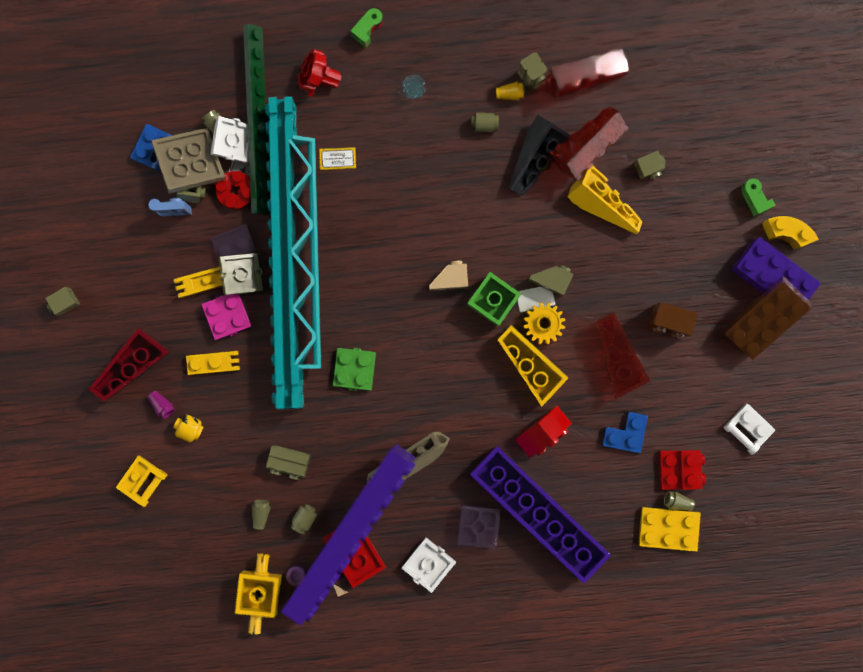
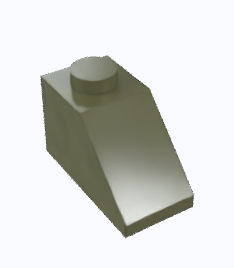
M560 265V267L555 266L535 273L529 277L528 281L563 296L574 274L570 273L571 269Z

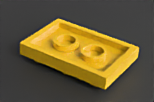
M642 507L638 545L698 552L701 513Z

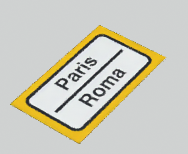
M355 148L319 149L320 170L356 168Z

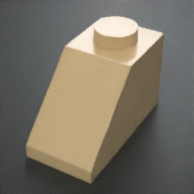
M452 261L451 265H447L429 285L430 291L468 288L467 264H462V261Z

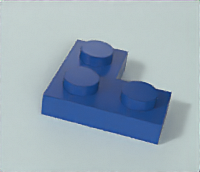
M628 412L624 430L605 427L602 446L641 453L648 415Z

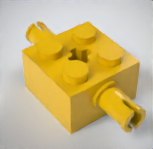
M262 553L257 554L256 571L243 570L239 576L235 613L250 615L248 633L253 634L254 629V634L261 633L262 616L274 618L278 611L282 575L267 572L269 554L264 556ZM257 590H260V593L263 594L260 598L255 593Z

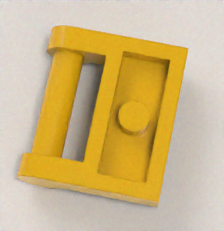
M139 455L116 488L139 505L146 507L149 502L148 499L159 483L165 480L167 473ZM150 473L155 474L156 476L142 496L138 495L137 492Z

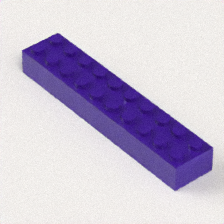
M397 444L389 451L281 611L299 625H302L305 620L309 622L330 592L329 590L339 579V574L343 572L351 561L348 557L352 558L362 545L359 541L363 542L372 530L370 525L374 526L383 514L381 508L385 510L394 497L392 492L396 493L405 480L402 477H407L416 464L413 463L416 458Z

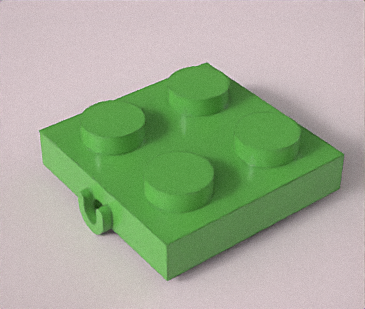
M337 348L333 386L349 388L348 390H372L376 352L361 351L360 348H353V350Z

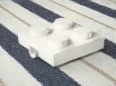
M216 117L210 154L226 158V160L245 164L249 163L248 124L240 122V119Z
M425 537L402 566V569L413 577L414 582L422 584L432 593L456 561L446 554L444 549Z

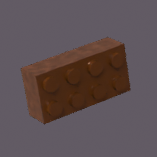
M781 276L725 327V334L747 356L754 360L812 309L811 302L784 276Z

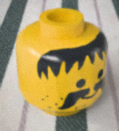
M185 414L182 419L177 418L173 428L176 429V437L191 443L194 440H198L203 426H201V420Z

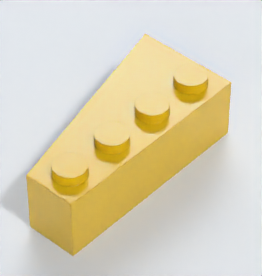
M512 325L498 338L499 343L542 407L565 383L568 376Z

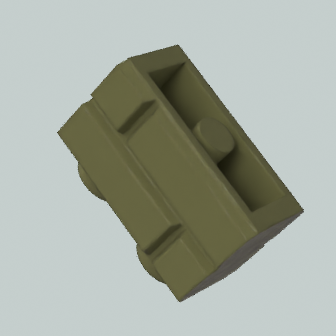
M534 52L521 60L518 75L524 80L528 90L533 88L537 90L545 84L543 81L546 80L545 76L548 69L541 62L537 52Z
M272 445L266 468L270 469L272 474L281 475L283 472L289 474V478L300 480V477L304 478L306 476L311 454Z

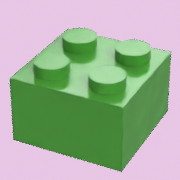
M489 272L467 303V306L498 327L521 296V293Z

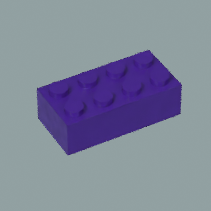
M760 237L752 240L731 268L734 273L762 294L781 276H784L808 300L821 285V282Z

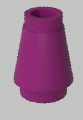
M153 391L149 394L147 398L158 417L166 419L174 413V405L160 393Z

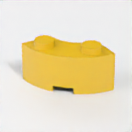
M778 216L762 222L769 240L776 238L785 240L794 250L819 240L811 227L793 217Z

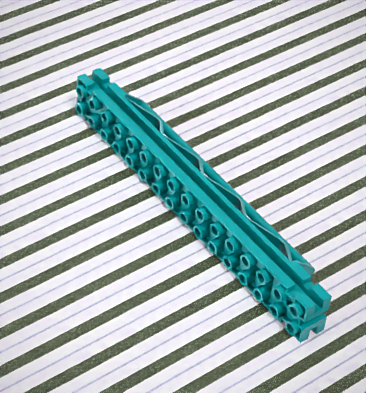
M269 97V104L265 105V110L269 118V123H266V133L269 134L270 142L266 143L267 154L269 153L270 161H267V172L270 173L271 180L267 181L268 192L271 194V199H268V211H271V218L268 219V228L272 232V238H269V249H272V257H269V267L273 271V276H270V288H273V296H270V306L274 309V315H271V327H274V335H271V345L275 347V354H272L271 360L272 366H275V374H272V385L276 386V393H273L272 400L273 405H276V409L304 408L303 370L321 369L315 138L297 136L296 105L292 97H284L282 100H277L276 97ZM308 145V161L297 147ZM294 151L308 167V172L296 186H294ZM308 181L309 216L297 202ZM295 205L309 222V228L297 243ZM309 237L311 272L298 256ZM296 260L311 280V283L298 300ZM310 292L312 294V327L300 312ZM298 317L312 333V340L300 355ZM313 347V365H302Z

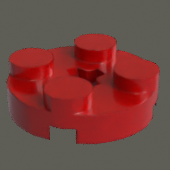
M240 171L225 173V180L216 183L218 200L230 209L239 210L245 208L251 203L250 178ZM233 186L240 187L238 195L231 194L230 191Z

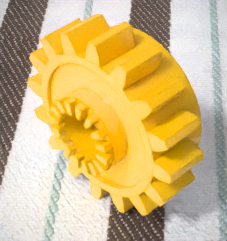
M541 302L539 303V308L533 305V312L529 310L526 312L529 317L523 319L527 322L523 328L528 329L527 336L530 334L533 336L531 341L538 339V344H541L545 340V343L549 344L550 339L554 342L557 341L556 335L562 336L560 329H565V326L561 325V323L566 320L565 318H560V315L563 313L562 311L556 312L557 306L550 308V303H547L546 307H544ZM542 318L547 319L549 322V326L546 329L542 328L539 324Z

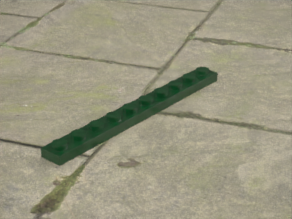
M246 24L243 25L251 211L252 214L270 215L271 211H268L270 192H268L267 181L269 180L267 161L269 160L266 149L268 138L266 133L263 28Z

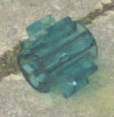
M410 75L402 82V85L405 86L403 89L404 94L411 99L415 97L418 99L426 91L423 87L425 81L418 75H413V77Z

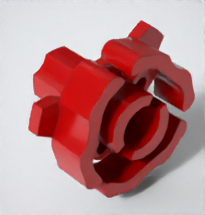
M316 49L309 51L301 65L302 72L298 76L300 89L307 91V95L312 97L315 88H318L320 84L334 89L337 88L341 80L340 72L327 66L324 52Z

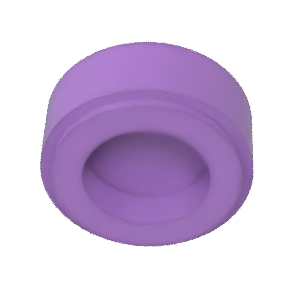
M293 566L287 571L286 579L289 584L299 586L306 576V572L301 566Z

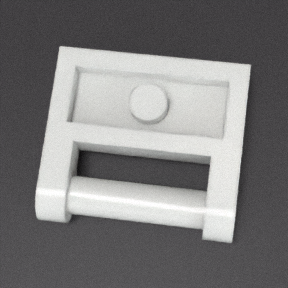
M748 403L724 426V429L727 432H731L748 449L747 451L751 455L756 453L760 446L775 431ZM737 423L756 439L754 443L735 427Z

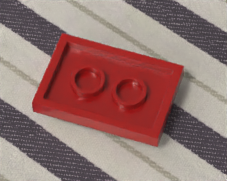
M336 530L323 537L326 544ZM368 536L363 542L359 541L362 545L352 558L348 557L351 561L343 570L352 588L386 568Z

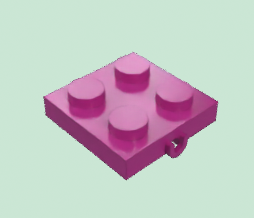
M239 294L221 295L212 301L202 304L215 340L229 335L230 337L238 334L237 332L252 327Z

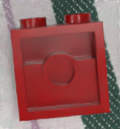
M701 450L659 451L660 484L662 490L702 489V485L706 484L705 473H702L701 466L705 465V456L701 454Z

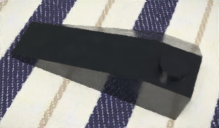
M537 114L527 131L508 188L523 196L538 181L539 175L545 169L548 171L551 163L566 152L574 137Z

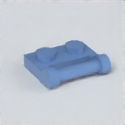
M179 198L170 199V202H160L157 199H152L149 202V208L157 211L158 215L163 217L192 215V208Z

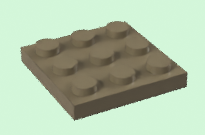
M208 128L152 140V147L168 193L225 180L218 156L210 154L212 139Z

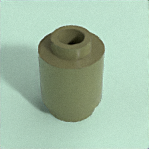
M476 112V116H472V128H475V132L498 131L499 115Z
M305 504V506L300 505L291 521V528L301 534H305L317 516L315 513L316 509L308 504Z

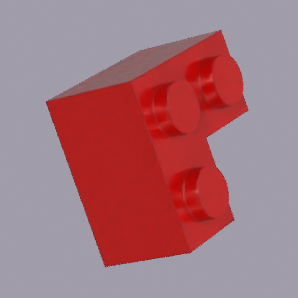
M556 406L535 424L522 432L515 440L529 458L534 454L539 456L547 449L546 446L551 448L559 441L557 438L560 439L568 433L567 428L572 423L561 409Z

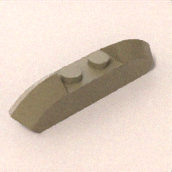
M433 432L406 449V451L416 457L413 461L416 465L407 477L403 476L402 479H407L435 461L445 450L450 438L441 432ZM378 468L368 474L367 484Z

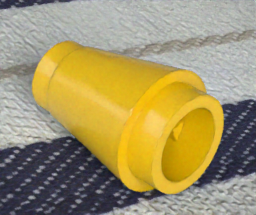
M517 81L496 88L497 99L520 101L521 98H524L523 83H518Z

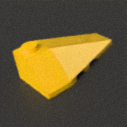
M589 164L572 185L567 197L581 209L638 234L642 220L628 204L621 202L617 190H611L606 183L608 179L593 165Z

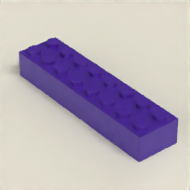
M495 446L470 472L474 479L584 584L611 556L498 446Z

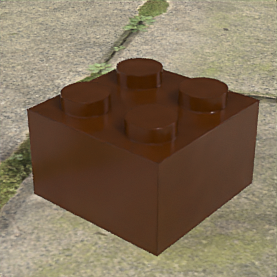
M659 302L653 305L647 327L652 328L651 331L658 334L670 333L671 338L685 339V337L692 336L698 313Z

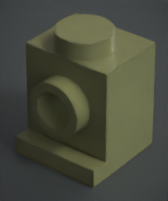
M198 186L177 191V198L182 199L184 202L200 204V200L205 198L206 187Z

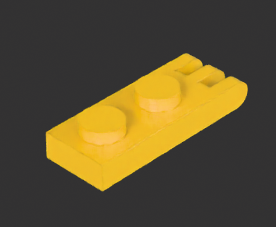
M220 266L173 280L174 284L182 282V285L175 287L176 291L184 290L183 293L177 294L178 298L222 287Z
M238 351L186 356L188 375L240 370V366L232 367V363H239V359H231V356L239 355Z

